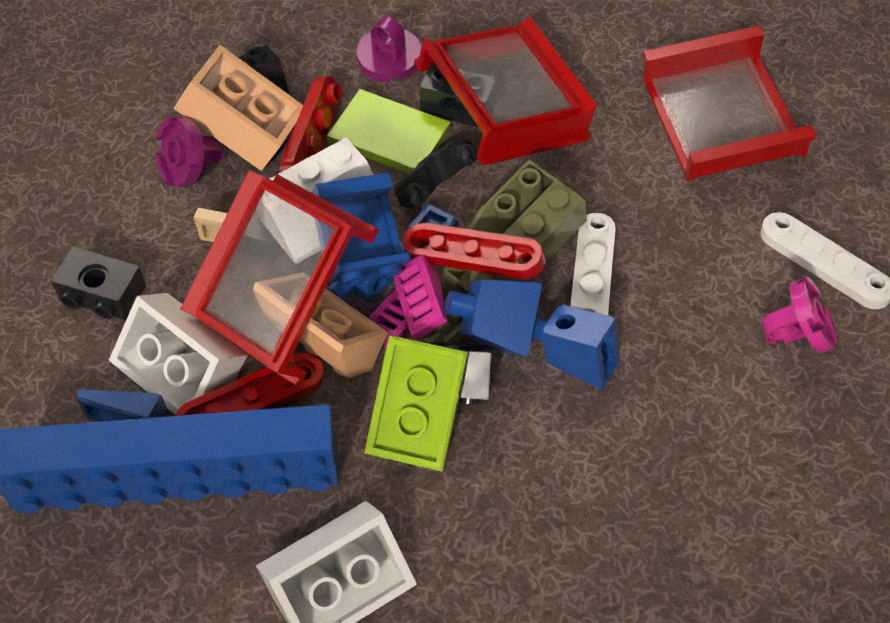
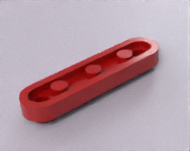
M316 77L313 80L281 159L280 173L322 151L323 143L332 125L338 103L342 99L341 86L333 77Z
M420 223L407 230L402 241L405 251L410 253L412 260L418 256H424L432 265L517 279L535 277L543 270L546 263V258L540 244L530 238Z
M310 353L292 355L290 361L305 370L307 375L310 376L309 379L303 380L301 386L291 383L269 367H265L183 404L178 409L176 416L282 407L316 391L320 387L323 380V365L316 356Z

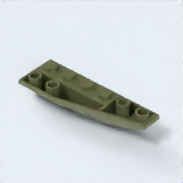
M529 159L479 209L468 229L533 239L540 244L547 263L587 221L585 199ZM445 267L439 276L444 305L450 291L468 294L471 281L501 280L528 282L530 280ZM431 309L430 311H428V312H426L425 314L421 315L420 318L423 317L424 315L428 314L429 312L433 311V310ZM446 314L447 322L418 340L458 343L465 337L461 335L460 331L463 317ZM408 328L406 333L404 334V337L407 339L415 340L413 337H411Z

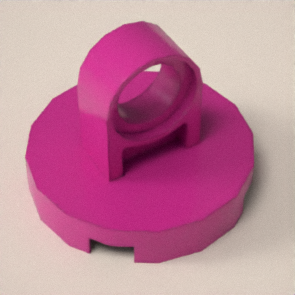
M808 276L790 283L789 291L792 305L772 312L762 320L767 342L776 344L775 340H784L785 343H789L806 336L814 350L820 354L835 349L836 346L834 344L837 343L835 326L828 307L823 309L819 300L815 298L821 295L815 283Z

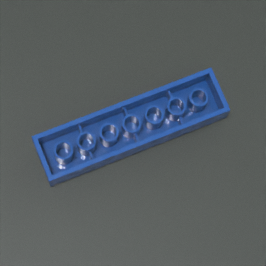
M330 404L0 429V493L12 510L21 513H36L40 508L56 506L63 510H76L82 504L95 503L105 507H117L122 505L123 501L140 500L146 504H157L163 502L164 498L181 497L188 501H198L205 498L206 495L223 494L226 497L238 498L252 491H264L267 494L278 495L292 488L323 491L331 485H339L337 439Z

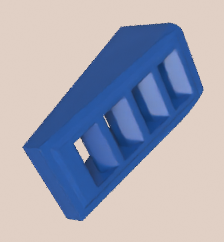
M79 390L75 396L84 416L100 422L165 417L168 412L162 395L155 393Z

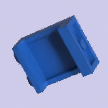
M390 173L315 185L312 191L313 194L379 229L372 244L351 236L330 278V283L343 281V285H354L365 281V276L379 274L381 279L395 277L402 273L401 267L406 266L411 261L410 253H403L388 197V193L393 188ZM315 218L322 251L324 252L335 229Z

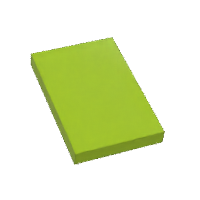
M359 89L327 135L328 143L332 145L347 138L363 157L409 174L420 161L439 149L451 130V122Z
M389 335L364 453L441 472L444 471L469 352Z

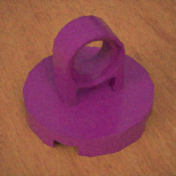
M388 16L382 17L371 31L361 38L357 45L356 57L359 68L370 79L380 82H389V79L401 77V80L406 79L417 71L414 60L420 56L421 44L414 34L403 29L395 19Z
M167 117L158 129L156 140H162L161 153H155V159L159 174L166 184H174L175 187H191L197 182L203 167L210 163H218L224 157L220 142L211 135H201L195 122L188 117Z

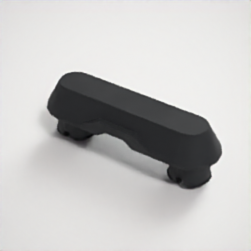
M459 137L447 143L441 149L429 154L417 164L413 171L395 185L394 192L399 203L406 208L422 205V202L427 201L428 196L434 192L439 184L453 177L465 166H471L473 162L477 161V146L472 145L471 141L466 137Z

